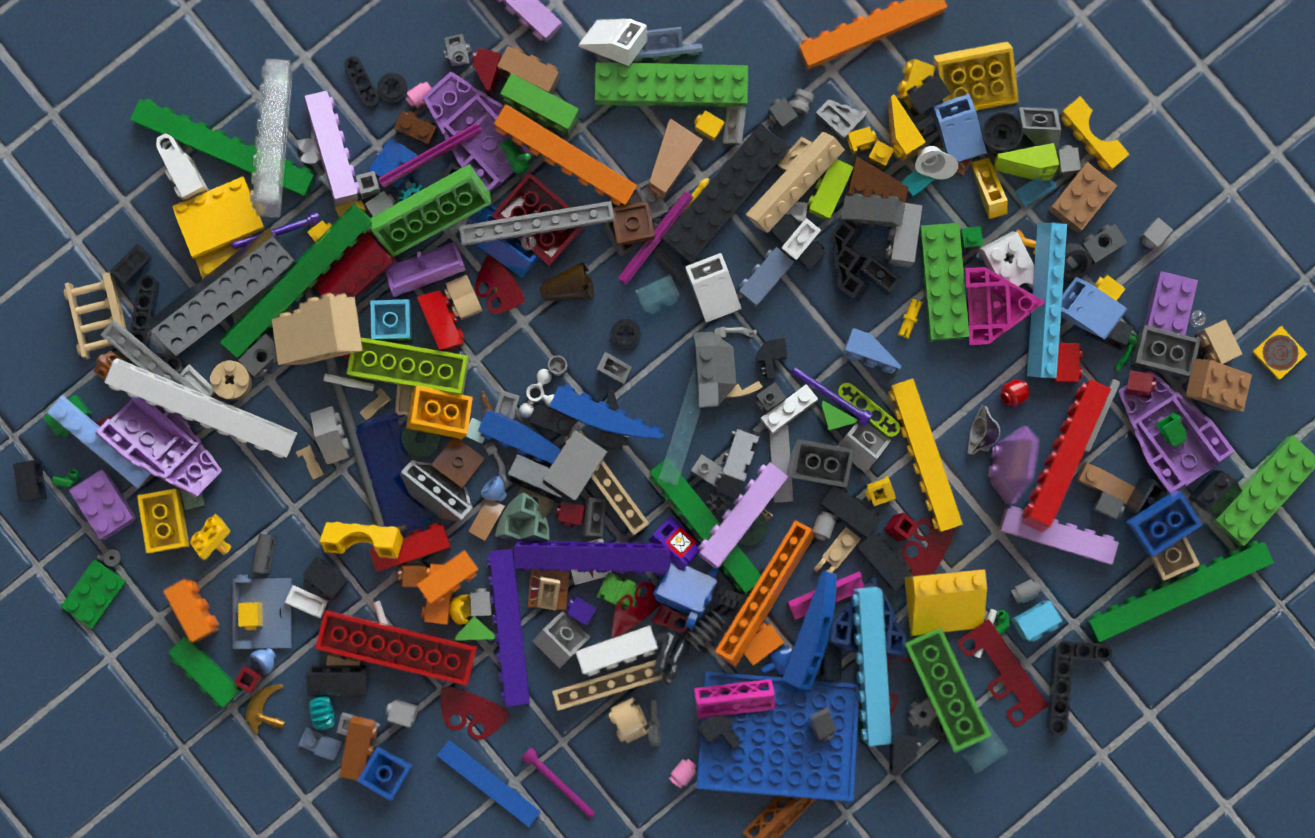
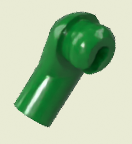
M76 469L70 470V473L65 477L54 475L52 485L70 488L80 480L81 475Z
M999 610L996 614L997 626L995 628L1000 635L1010 626L1009 614L1005 610Z

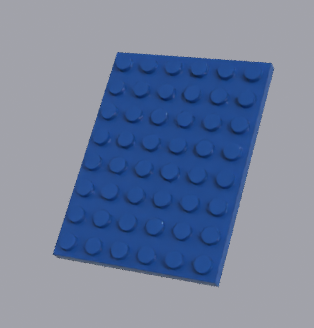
M705 672L704 687L771 679L775 694V709L723 715V717L730 719L734 723L729 729L730 732L734 730L740 738L738 741L740 745L735 750L731 749L722 736H719L709 745L700 736L697 789L853 802L859 709L858 691H860V684L814 680L811 690L800 689L779 677ZM760 687L758 690L765 691L769 690V688ZM743 689V690H740L739 692H741V693H747L748 690ZM721 692L720 694H721V695H728L729 693H728V692ZM704 694L703 698H707L710 695ZM828 707L837 731L833 733L834 737L826 742L823 739L818 741L807 720L810 716ZM711 717L702 718V723Z

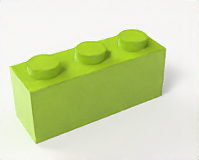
M836 159L825 171L824 178H819L815 189L818 191L815 196L811 195L807 204L810 207L808 212L829 221L854 167Z

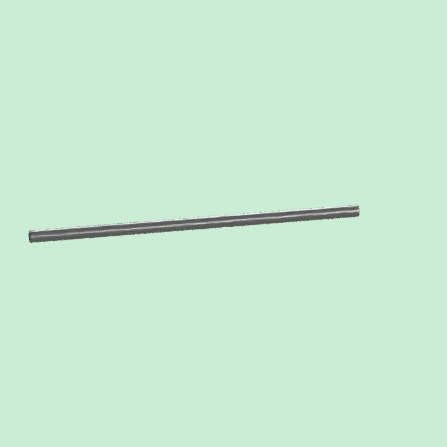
M307 287L304 290L306 301L309 298H316L312 287ZM335 358L326 359L325 362L329 374L340 376ZM332 383L376 526L387 527L343 385Z

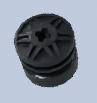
M1005 111L997 112L986 120L982 131L986 151L997 157V154L1016 151L1019 148L1023 136V125L1018 117ZM999 133L1000 135L1005 134V138L998 139Z

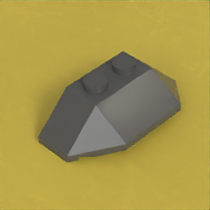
M714 332L693 333L699 408L718 407L736 386L734 348Z
M412 460L400 473L409 494L440 519L461 522L473 508L467 488L465 486L463 489L457 487L431 467L432 463Z

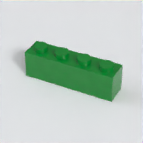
M184 636L168 652L171 655L170 660L177 666L181 665L185 669L184 674L191 680L194 678L199 683L197 687L203 693L208 692L212 696L211 701L217 707H226L242 691L239 686L233 684L234 681L195 642L190 641L188 636Z

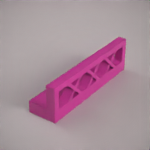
M860 571L837 580L835 602L854 595V589L864 588ZM816 590L787 602L794 619L805 616Z
M771 679L694 688L698 718L775 709V694ZM760 687H768V688H769V690H765V691H760V690H758V689H759ZM743 689L748 690L747 693H741L739 691ZM721 692H728L729 694H728V695H721L720 693H721ZM702 694L710 695L707 698H700Z

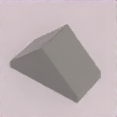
M604 352L597 367V372L624 384L632 367Z

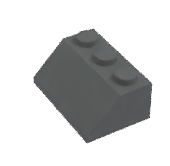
M797 439L790 455L787 475L791 478L847 487L854 449Z

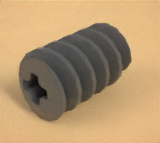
M710 610L712 617L704 616L706 622L698 621L700 627L694 625V632L686 631L687 638L699 652L701 651L699 645L707 646L705 640L712 642L711 634L717 637V629L723 632V624L729 627L718 613Z

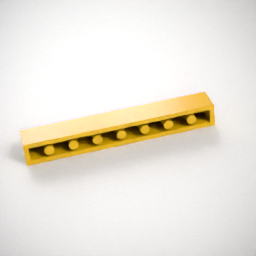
M914 379L891 385L890 391H888L891 402H895L897 409H894L897 420H901L903 426L900 427L902 436L908 440L907 451L909 456L914 458L913 468L915 474L920 476V489L927 496L925 504L928 511H932L934 518H931L934 529L942 532L963 525Z

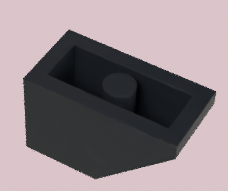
M535 404L528 422L559 435L569 437L575 419Z

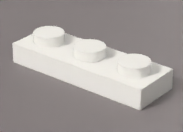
M805 385L762 416L761 421L774 434L815 404L818 398Z

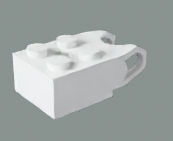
M166 133L157 137L156 146L167 167L165 173L169 180L176 184L174 190L178 197H181L184 201L209 191L194 161L184 153L180 144ZM165 138L170 139V140L164 142V143L162 144V147H161L160 144H161V141H162L163 139H165ZM171 144V147L166 149L167 145Z
M1010 232L978 249L989 270L1017 286L1027 283L1033 289L1035 266L1018 232ZM1005 254L1009 255L1008 261H1004L1006 258Z

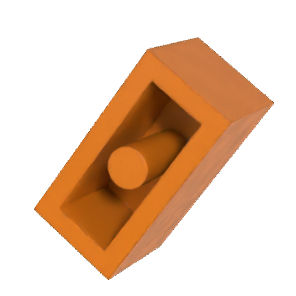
M763 623L744 654L750 663L755 665L782 645L784 641L770 623L768 625Z

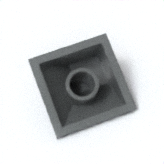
M1019 107L1023 133L1036 146L1054 143L1055 149H1058L1061 127L1057 109Z

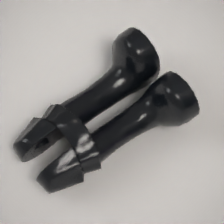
M662 629L658 632L657 642L663 645L655 660L653 674L657 677L663 673L661 680L665 684H669L675 678L679 669L678 663L680 659L689 651L688 641L685 638L678 639L679 633L671 629Z

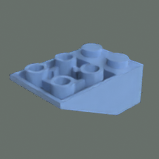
M970 94L933 106L931 114L947 154L955 157L957 162L987 153Z
M1075 277L1062 295L1061 318L1103 339L1108 337L1127 311L1125 306L1078 277Z
M854 328L850 331L842 353L846 355V359L855 362L857 360L864 361V365L871 368L875 366L881 367V371L888 374L896 373L901 369V365L871 334Z

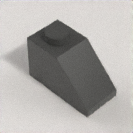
M828 707L810 716L807 720L818 741L823 739L826 742L834 737L833 733L837 731Z

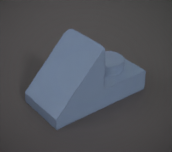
M306 727L299 746L313 751L315 755L335 760L343 742Z

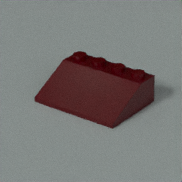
M529 172L492 216L499 220L570 207ZM587 226L517 238L550 266Z
M370 230L364 234L361 232L356 237L358 239L352 247L347 246L343 251L344 255L338 261L334 260L330 264L331 268L324 275L321 273L316 278L318 281L314 286L321 296L334 294L335 297L336 295L346 294V297H355L356 300L397 261Z

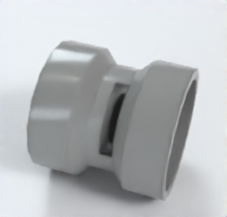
M797 89L795 93L796 98L792 101L791 107L796 112L807 114L809 111L808 104L812 102L814 95L806 90Z
M556 355L548 361V368L551 374L562 376L566 373L568 366L565 358Z

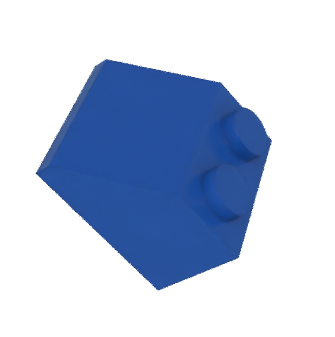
M390 139L369 168V171H374L376 176L380 178L418 155ZM413 172L390 185L398 191L402 190Z
M377 747L359 777L358 782L392 801L413 765L399 756Z

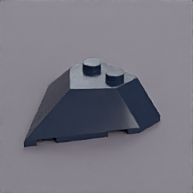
M876 574L864 588L877 587L881 589ZM882 592L886 657H904L906 636L897 623L898 619L885 593ZM851 601L832 623L830 643L843 651L857 653L858 645L855 644L854 639L857 627L853 622V615L856 612L855 606H853Z

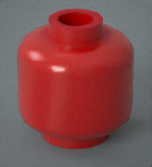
M1013 379L1003 385L1000 397L1005 405L1017 407L1027 401L1030 389L1026 382Z

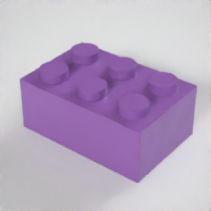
M1162 271L1157 273L1144 325L1186 335L1198 280Z
M100 470L69 490L101 540H106L137 520L136 515L106 470Z

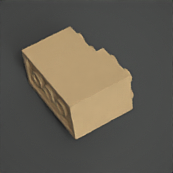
M334 294L322 295V299L309 298L307 303L300 304V309L294 310V314L282 313L279 314V318L272 319L278 365H304L362 351L355 297H346V294L336 295L335 297Z

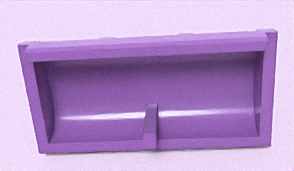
M455 241L423 254L417 252V256L394 264L385 273L394 297H397L454 274L464 272L466 268Z

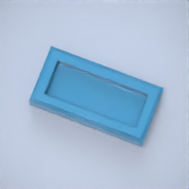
M1035 179L1017 189L1015 194L1025 208L1055 190L1057 186L1052 179L1048 181Z

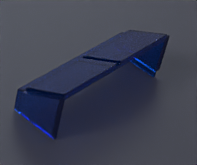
M397 413L371 418L357 425L356 434L370 479L373 480L372 486L385 527L398 528L401 533L431 523L430 519L437 516L427 517L425 507L409 494L400 475L401 471L410 463L398 419L406 415L398 416Z

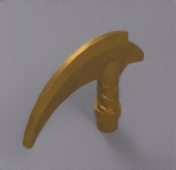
M283 685L265 687L257 692L249 702L246 711V722H249L255 734L259 733L258 726L261 723H267L274 728H284V721L263 715V707L266 700L272 693L284 688Z

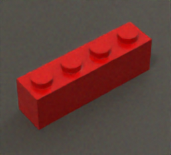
M439 523L428 526L429 530L421 532V529L410 532V536L403 538L397 559L379 557L375 548L369 549L376 572L452 548L445 526H440Z

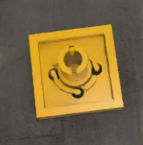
M214 514L213 517L206 520L204 527L192 536L190 544L204 560L215 548L225 555L231 549V545L223 539L231 530L217 514Z

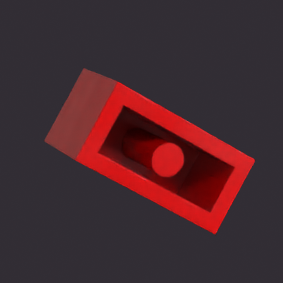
M1059 343L1057 378H1053V383L1075 384L1082 378V368L1079 367V360H1082V348H1079V343Z

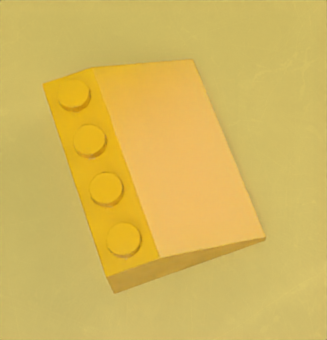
M1008 42L933 56L935 74L940 76L951 93L942 99L941 103L970 94L975 110L1019 102L1013 47Z
M244 177L172 206L193 259L265 229L251 190Z
M985 570L905 577L911 636L927 634L940 627L943 632L975 629L984 622L987 596Z

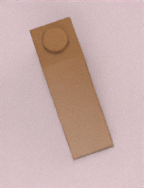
M1089 463L1082 464L1075 482L1095 491H1104L1123 500L1124 504L1127 503L1135 489L1129 483Z

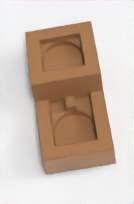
M486 500L468 532L486 541L505 506L497 501Z

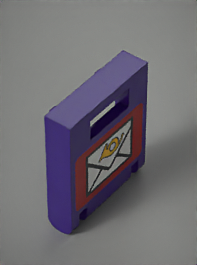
M671 516L648 539L652 544H670V560L681 570H684L700 552L698 547L701 543ZM662 530H663V532L667 535V537H665V536L661 533Z

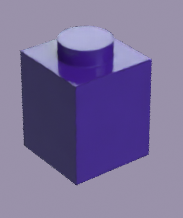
M579 597L575 600L572 598L566 607L569 610L567 614L585 625H588L597 608Z

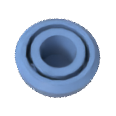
M499 476L491 478L481 491V497L489 501L498 500L501 502L507 496L504 482Z
M270 648L267 650H257L250 654V661L261 673L269 674L274 667L276 654Z

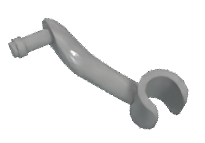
M744 327L716 328L714 333L720 338H726V333H742L752 337L757 334V331Z
M490 442L484 448L488 455H494L499 466V477L503 482H506L505 465L498 453L497 447L493 442Z

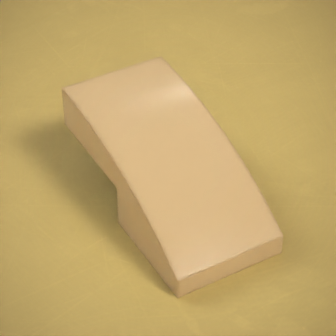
M759 381L744 390L737 384L726 398L744 397L761 390L763 387Z

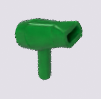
M511 138L498 145L516 174H522L530 167L528 163L531 159L530 154H522L511 141Z

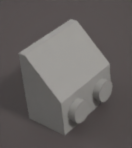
M857 421L838 446L854 449L852 462L862 471L866 472L878 459L891 439L870 422L864 427Z
M563 610L532 642L560 668L590 636Z

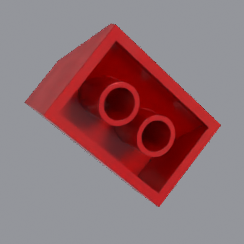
M436 291L418 296L417 299L439 350L449 352L463 346L462 340L465 337L462 330H457L455 323L458 321L454 312H450L447 307L450 305L447 295H442L441 291Z

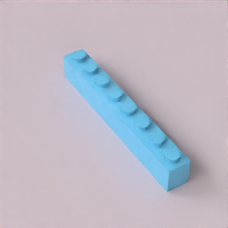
M1037 224L1033 295L1045 301V303L1031 312L1027 376L1057 378L1067 224Z
M877 587L854 589L852 604L855 606L856 614L853 615V622L857 627L854 639L855 644L858 645V652L856 653V662L859 664L857 680L860 683L861 691H858V698L862 704L859 716L861 722H863L861 739L868 746L892 744L882 590Z

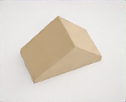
M541 577L538 608L556 610L561 585L560 580Z

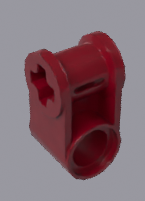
M659 603L657 614L651 621L679 633L685 632L688 627L679 630L675 626V621L682 618L687 622V618Z

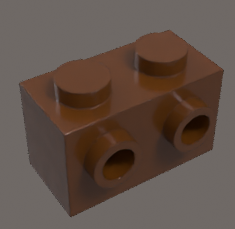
M402 111L394 126L396 133L428 148H431L438 134L434 122L428 119L422 121L418 119L417 114L411 111L407 113Z

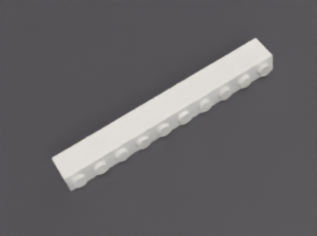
M118 358L113 361L105 381L111 389L126 391L127 395L133 398L140 397L145 399V402L150 405L164 407V410L167 412L182 414L184 419L199 421L200 425L206 428H216L219 433L227 436L229 434L233 435L238 441L243 443L250 442L257 449L272 451V454L279 458H283V456L287 458L297 435V432Z

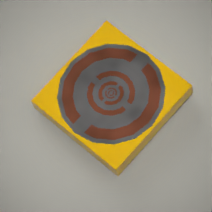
M1282 326L1252 351L1277 380H1280L1307 355Z

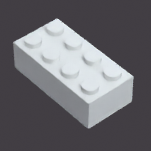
M650 626L578 650L576 654L583 674L588 673V676L600 673L599 669L605 666L608 670L617 667V662L625 660V663L637 660V655L643 654L645 657L654 654V649H657V645Z

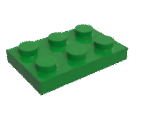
M94 559L60 607L93 629L127 581L97 559Z

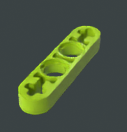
M843 383L839 387L838 396L858 408L856 401L862 398L867 403L866 408L863 409L864 411L868 410L871 413L879 411L881 413L880 421H873L871 419L869 422L883 434L893 437L899 433V423L854 385ZM843 387L845 389L849 387L851 389L850 393L853 396L855 393L859 394L852 403L849 401L852 397L849 395L843 396ZM885 417L888 418V420L886 421L887 424L895 425V433L893 431L888 433V427L884 424L882 427L879 426V424L884 421Z

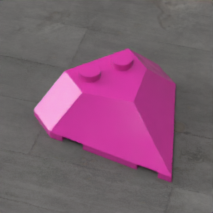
M986 267L965 268L966 288L968 291L970 345L990 344L1045 303V301Z

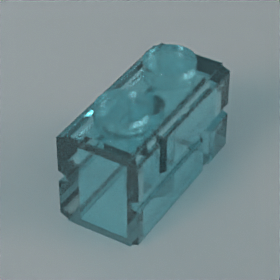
M670 275L635 290L644 313L649 312L650 314L659 311V307L664 304L667 306L678 302L677 298L680 297Z

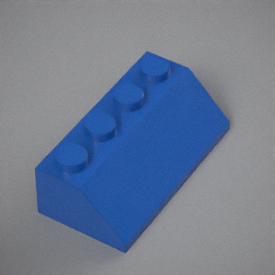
M492 204L472 214L465 225L496 220L492 214L497 208ZM517 237L475 244L522 278L539 259V256Z

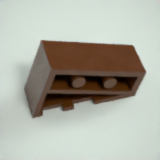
M856 157L847 196H852L854 193L862 194L864 197L878 195L884 199H887L888 196H895L901 202H906L909 187Z

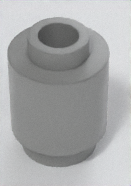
M821 511L813 527L814 538L821 541L830 539L836 523L835 515Z
M1030 579L1015 586V589L1011 590L1017 604H1025L1040 597L1039 592H1041V588L1037 581L1033 582Z

